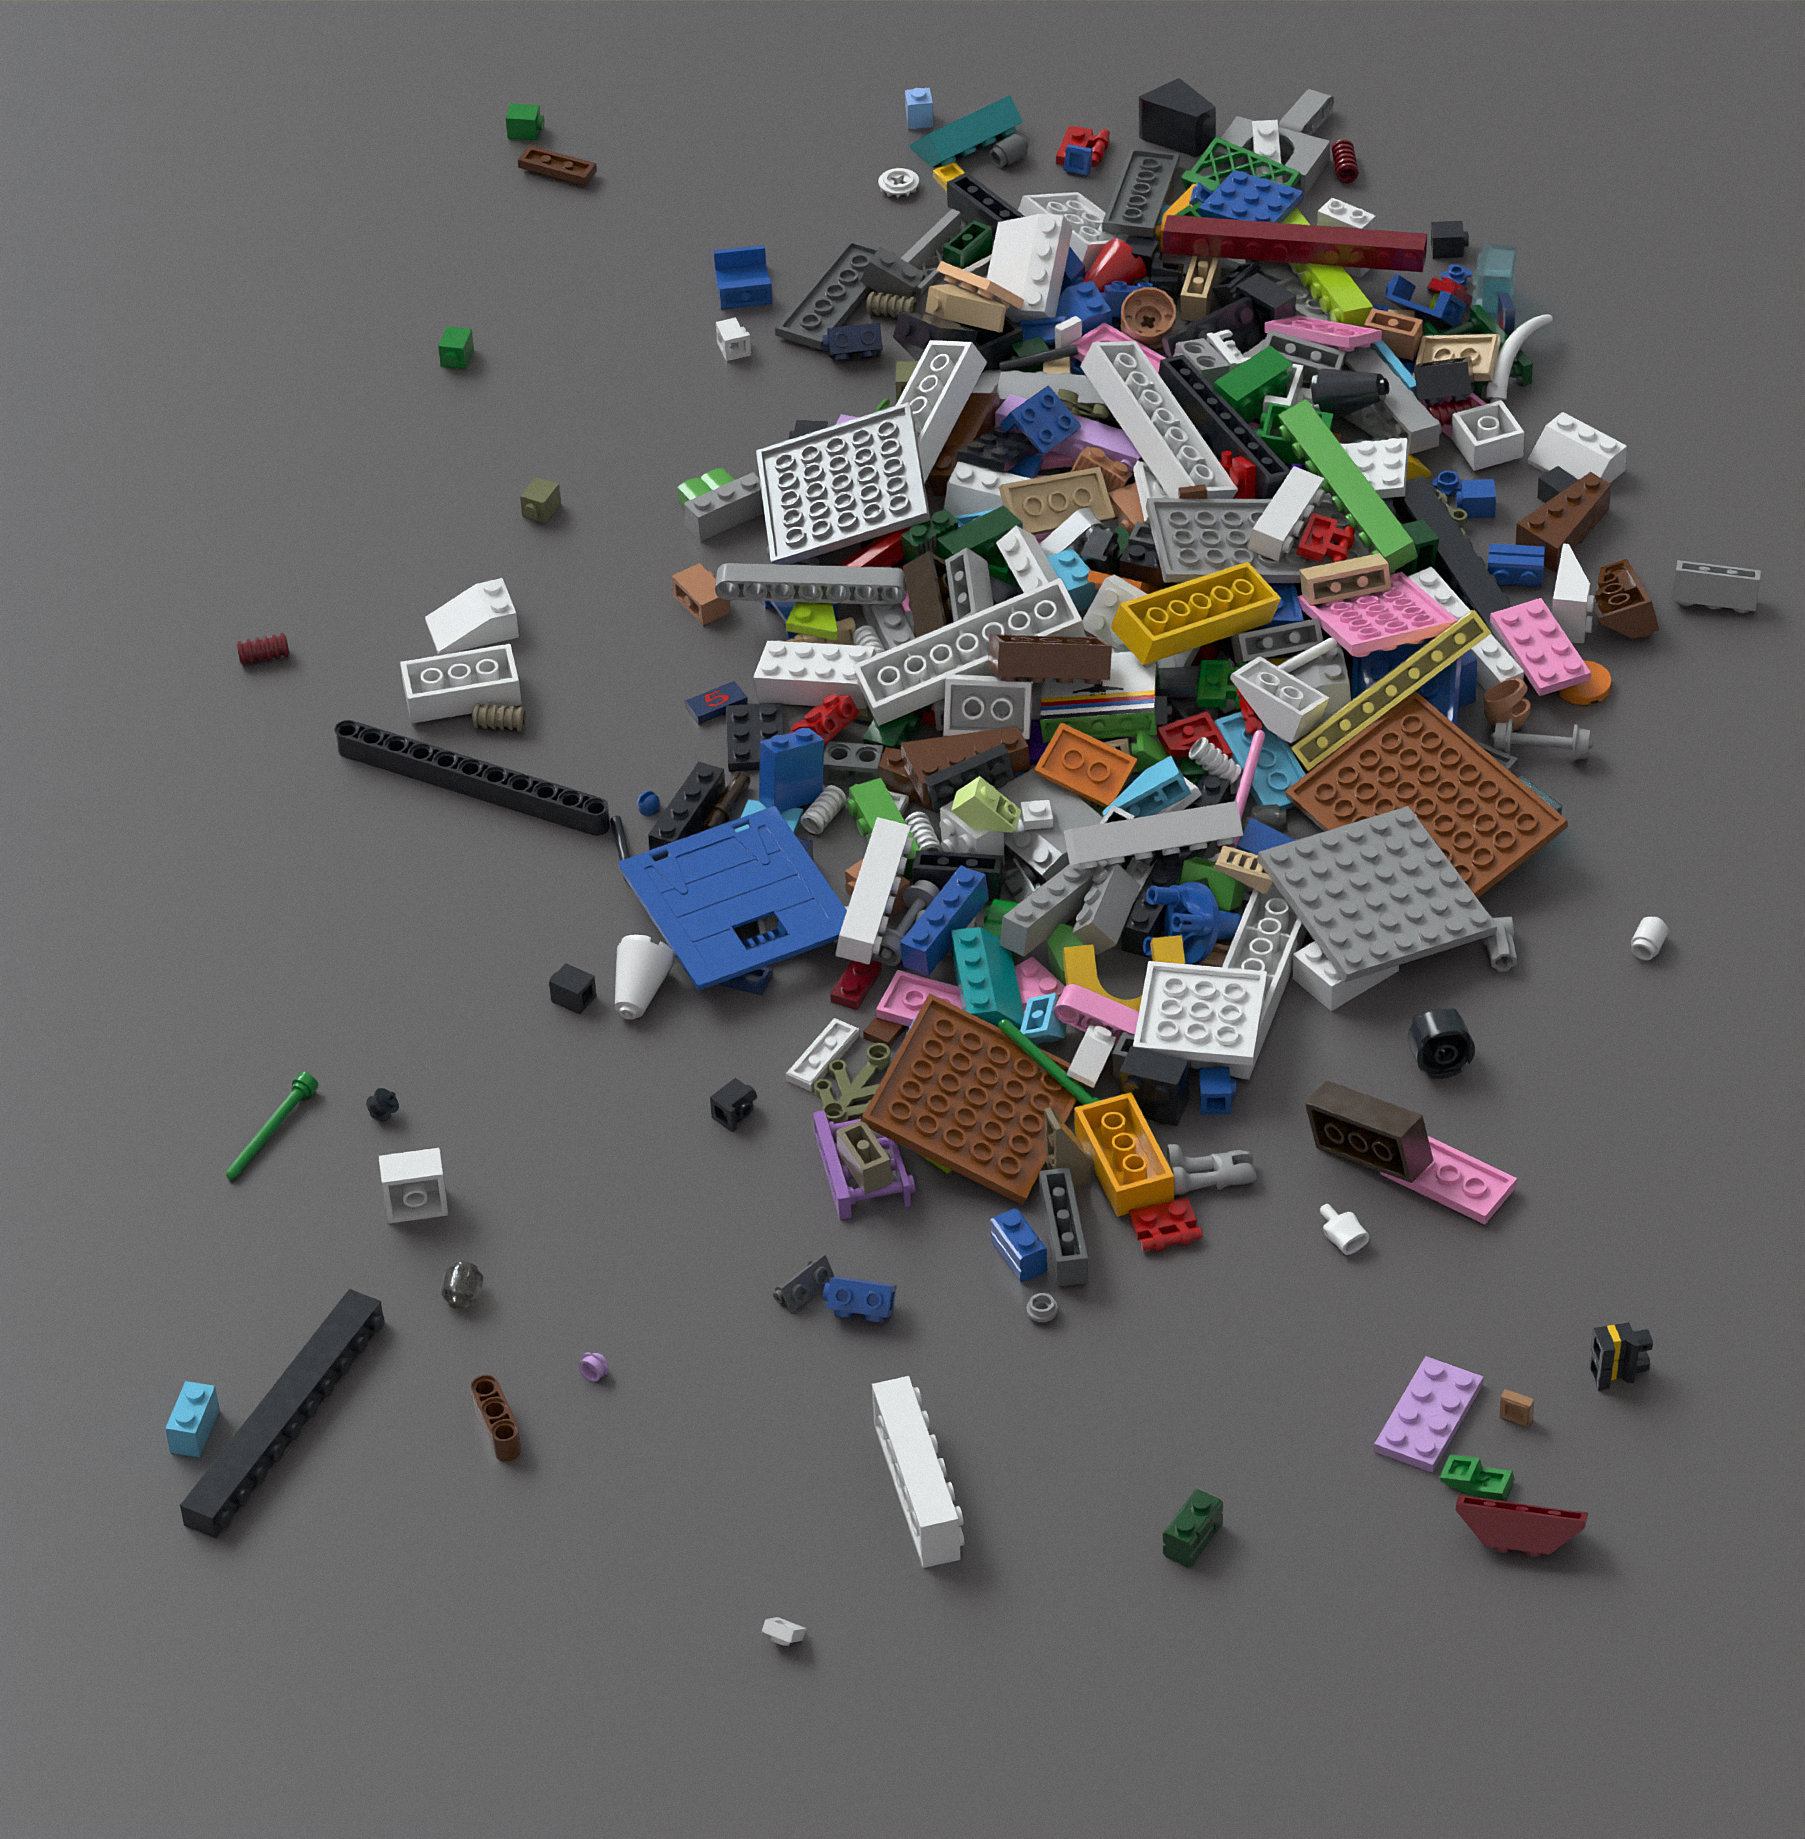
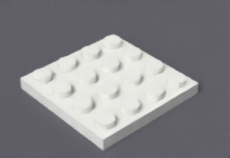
M1148 961L1133 1047L1187 1060L1253 1066L1267 983V971Z

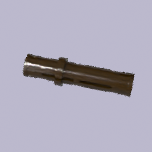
M737 771L718 802L710 807L708 811L709 816L701 825L700 832L728 823L731 818V811L751 783V779L746 773L741 772L740 774Z

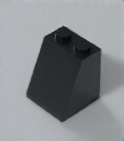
M1180 78L1139 96V138L1197 157L1206 151L1216 137V107Z
M900 312L893 338L915 361H919L930 340L972 342L975 344L978 331L935 315Z

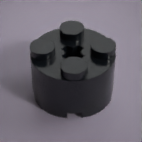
M1436 1009L1427 1013H1418L1413 1017V1024L1408 1031L1407 1039L1421 1071L1427 1072L1433 1078H1449L1462 1071L1461 1067L1466 1062L1468 1064L1471 1063L1475 1055V1045L1463 1018L1456 1009Z

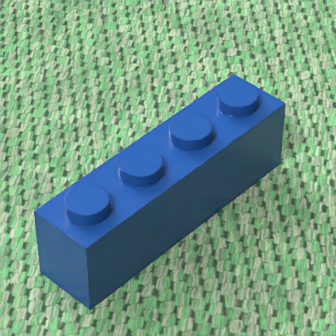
M963 866L957 869L900 942L904 967L927 976L932 973L952 947L951 930L966 929L988 901L989 896L985 874Z

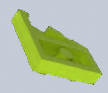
M796 602L786 621V631L837 641L838 629L832 603Z

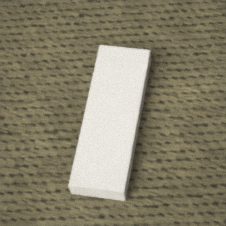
M834 1018L788 1070L786 1081L812 1092L814 1083L819 1079H823L829 1072L830 1062L840 1059L860 1036L859 1028Z

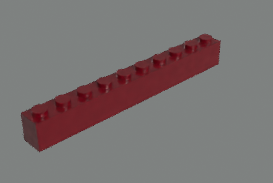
M1167 215L1163 229V254L1423 272L1427 254V234Z

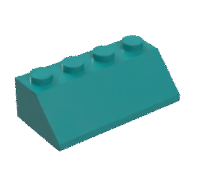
M1009 95L927 134L910 144L909 147L930 166L933 167L940 163L942 166L955 162V156L960 153L965 157L977 151L975 146L982 144L984 148L996 142L995 136L1002 134L1003 138L1017 132L1015 127L1023 123V120Z
M981 927L951 930L952 959L962 1010L998 1028L999 1022L1002 1019H1007L1020 1031L1024 1012L1011 950L1000 946V938Z

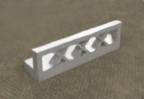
M951 209L901 257L904 261L924 272V280L919 284L916 293L922 294L942 275V273L936 271L937 268L925 269V267L932 264L939 265L944 259L943 255L939 254L943 251L942 247L964 229V227H961V214L959 211Z

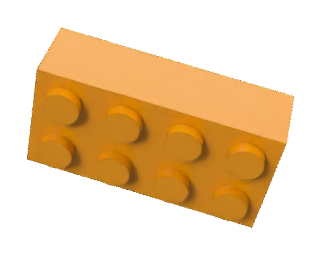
M1132 1092L1074 1108L1075 1134L1085 1152L1090 1151L1094 1160L1093 1170L1117 1217L1129 1214V1210L1174 1201V1174Z

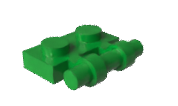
M1202 660L1197 695L1198 707H1226L1227 699H1233L1235 707L1241 709L1236 692L1237 687L1229 685V682H1232L1230 679L1231 674L1248 663H1240L1238 668H1230V660Z

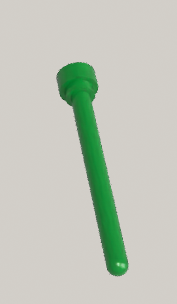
M1002 1019L999 1022V1028L1083 1105L1104 1100L1098 1097L1093 1098L1077 1082L1067 1076L1066 1072L1010 1021Z
M300 1072L292 1081V1092L226 1171V1177L229 1180L237 1178L301 1099L311 1097L317 1090L319 1085L312 1075L307 1072Z

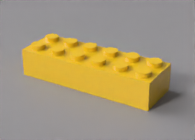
M1245 562L1122 602L1118 606L1110 628L1142 665H1146L1271 623L1281 598L1249 562Z

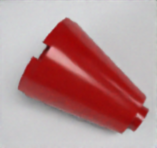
M1113 238L1104 245L1081 283L1093 281L1099 292L1104 293V286L1111 285V282L1115 281L1125 282L1127 286H1133V280H1143L1147 275V270L1141 257L1135 258L1130 253L1134 250L1130 245L1120 239Z

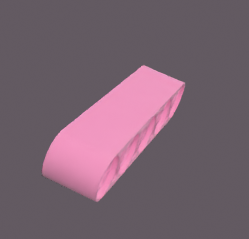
M1075 984L1067 985L1063 989L1054 1009V1014L1058 1020L1086 1032L1089 1025L1108 1029L1113 1036L1117 1037L1114 1045H1117L1122 1033L1135 1036L1139 1016L1138 1011ZM1188 1060V1068H1189V1066H1190V1064H1191V1060Z

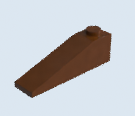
M1628 559L1601 567L1598 578L1599 589L1595 592L1596 603L1593 606V612L1599 623L1632 639L1646 638L1653 632L1659 631L1652 601Z

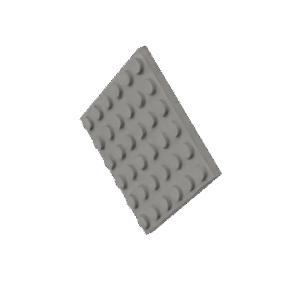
M909 402L756 450L772 564L790 565L930 520L913 410Z
M1409 806L1258 853L1257 861L1270 876L1272 882L1344 982L1494 935L1498 928L1497 924Z

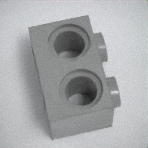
M1204 338L1176 343L1173 357L1184 354L1212 386L1216 380L1229 373L1230 365Z

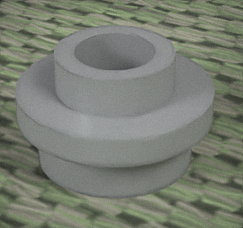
M1038 1293L1032 1296L1026 1307L1027 1315L1036 1322H1048L1055 1318L1058 1312L1056 1301L1051 1295L1046 1293Z

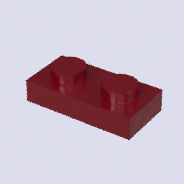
M851 960L830 993L831 1002L858 1010L881 974L882 963L871 960L870 964Z

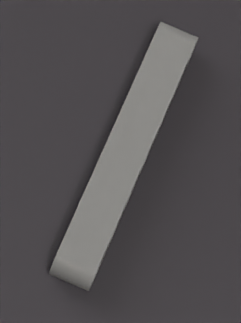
M727 563L717 569L715 593L724 600L896 605L906 599L907 587L904 583V571L899 568Z

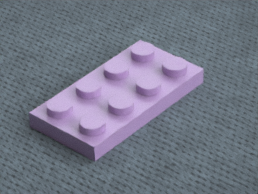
M1425 1356L1374 1443V1452L1433 1473L1481 1390L1484 1377Z

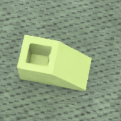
M980 776L956 791L951 809L952 813L971 828L1009 833L1016 831L1021 810L1013 802L1009 801Z

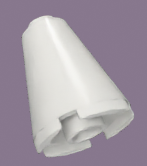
M625 936L617 946L615 1009L625 1019L632 1020L644 1014L674 964L675 955L673 950L661 941L659 945L650 942L651 937Z

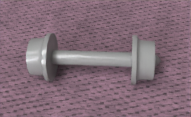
M1509 719L1506 723L1496 722L1495 733L1489 736L1494 741L1495 749L1509 755L1511 754L1512 744L1572 749L1571 762H1575L1577 759H1588L1589 749L1595 745L1590 740L1591 730L1581 729L1575 724L1572 738L1513 733V719Z
M919 880L914 885L906 888L903 893V900L909 910L896 930L886 929L885 934L879 933V936L883 937L879 954L874 953L879 961L886 965L895 966L903 960L900 942L916 921L918 912L926 910L940 891L934 884L929 881Z

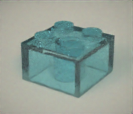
M1485 243L1483 254L1478 253L1477 269L1479 270L1475 269L1473 276V285H1476L1477 290L1473 292L1472 306L1480 304L1492 319H1497L1498 294L1507 293L1512 300L1515 288L1517 246Z

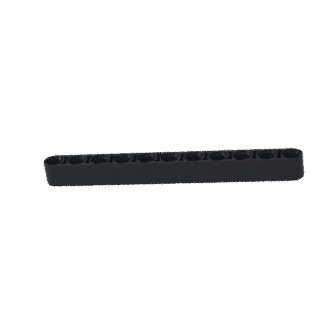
M343 720L335 725L337 752L343 757L587 834L603 835L610 829L608 802L603 798L353 720Z

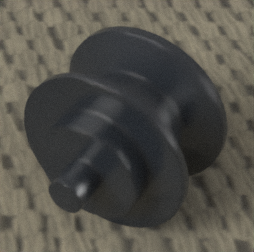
M384 1088L375 1090L374 1096H370L366 1100L370 1116L381 1121L389 1120L391 1113H396L399 1110V1103L395 1097L396 1094Z

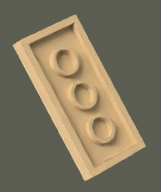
M1100 467L1002 484L999 487L1003 505L1023 522V530L1032 535L1053 532L1081 508H1089L1101 523L1112 521L1115 518Z

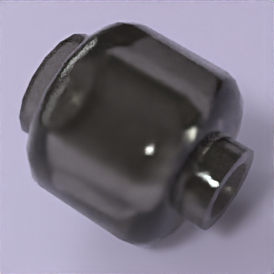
M1278 804L1254 806L1251 810V816L1246 817V826L1252 817L1283 834L1288 832L1286 809L1281 810Z
M464 1261L456 1262L445 1270L441 1296L445 1301L449 1302L450 1307L464 1310L467 1306H473L479 1302L484 1277L478 1271L476 1265Z

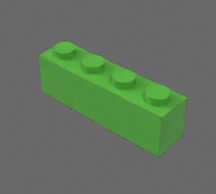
M881 778L849 787V800H846L847 810L851 817L855 816L858 831L861 836H866L867 845L869 844L877 817L906 824ZM909 832V838H913L910 855L904 854L903 856L907 858L904 874L901 875L907 880L913 878L912 868L916 851H921L911 832Z

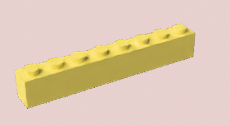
M1471 610L1293 744L1290 749L1304 768L1309 771L1490 635L1491 631L1476 611Z

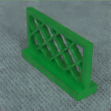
M1215 137L1191 171L1186 170L1181 177L1186 191L1193 184L1199 182L1214 192L1221 185L1219 179L1228 177L1234 170L1243 172L1251 170L1253 176L1268 180L1273 179L1275 183L1276 177L1288 175L1291 177L1289 181L1281 185H1288L1293 188L1301 178V173ZM1218 147L1228 151L1227 155L1217 158L1213 157ZM1245 157L1249 160L1248 164L1238 167L1234 166V159ZM1228 161L1231 162V169L1217 172L1216 165ZM1213 166L1214 174L1208 176L1199 175L1202 169ZM1262 166L1270 168L1269 173L1259 176L1255 174V168Z

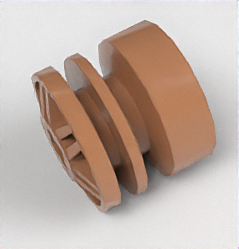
M1143 287L1134 290L1125 298L1122 304L1121 332L1156 353H1163L1165 350L1161 338L1175 332L1176 306L1173 299L1165 291L1155 287Z

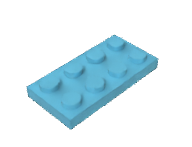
M1238 712L1217 719L1214 723L1233 752L1231 759L1235 761V765L1241 766L1240 775L1242 776L1253 735L1247 734L1244 725L1247 721L1243 720L1242 712ZM1262 722V731L1265 733V739L1250 792L1266 817L1295 807L1286 798L1285 791L1306 774L1288 743L1279 739Z

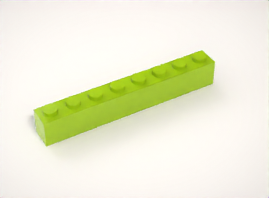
M1297 207L1282 222L1310 225ZM1289 263L1293 272L1301 279L1303 286L1309 288L1313 299L1318 300L1323 312L1328 313L1332 322L1364 327V323L1373 305L1342 266Z

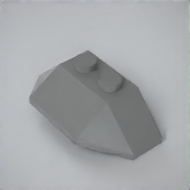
M1340 644L1289 672L1290 675L1329 697L1320 724L1351 702L1349 679L1343 649Z

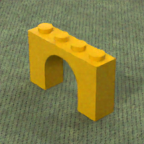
M1182 935L1152 938L1150 943L1152 961L1185 964ZM1093 944L1064 947L1062 955L1066 986L1069 984L1081 986L1139 1012L1142 996L1123 1000L1111 996L1102 988L1097 977Z

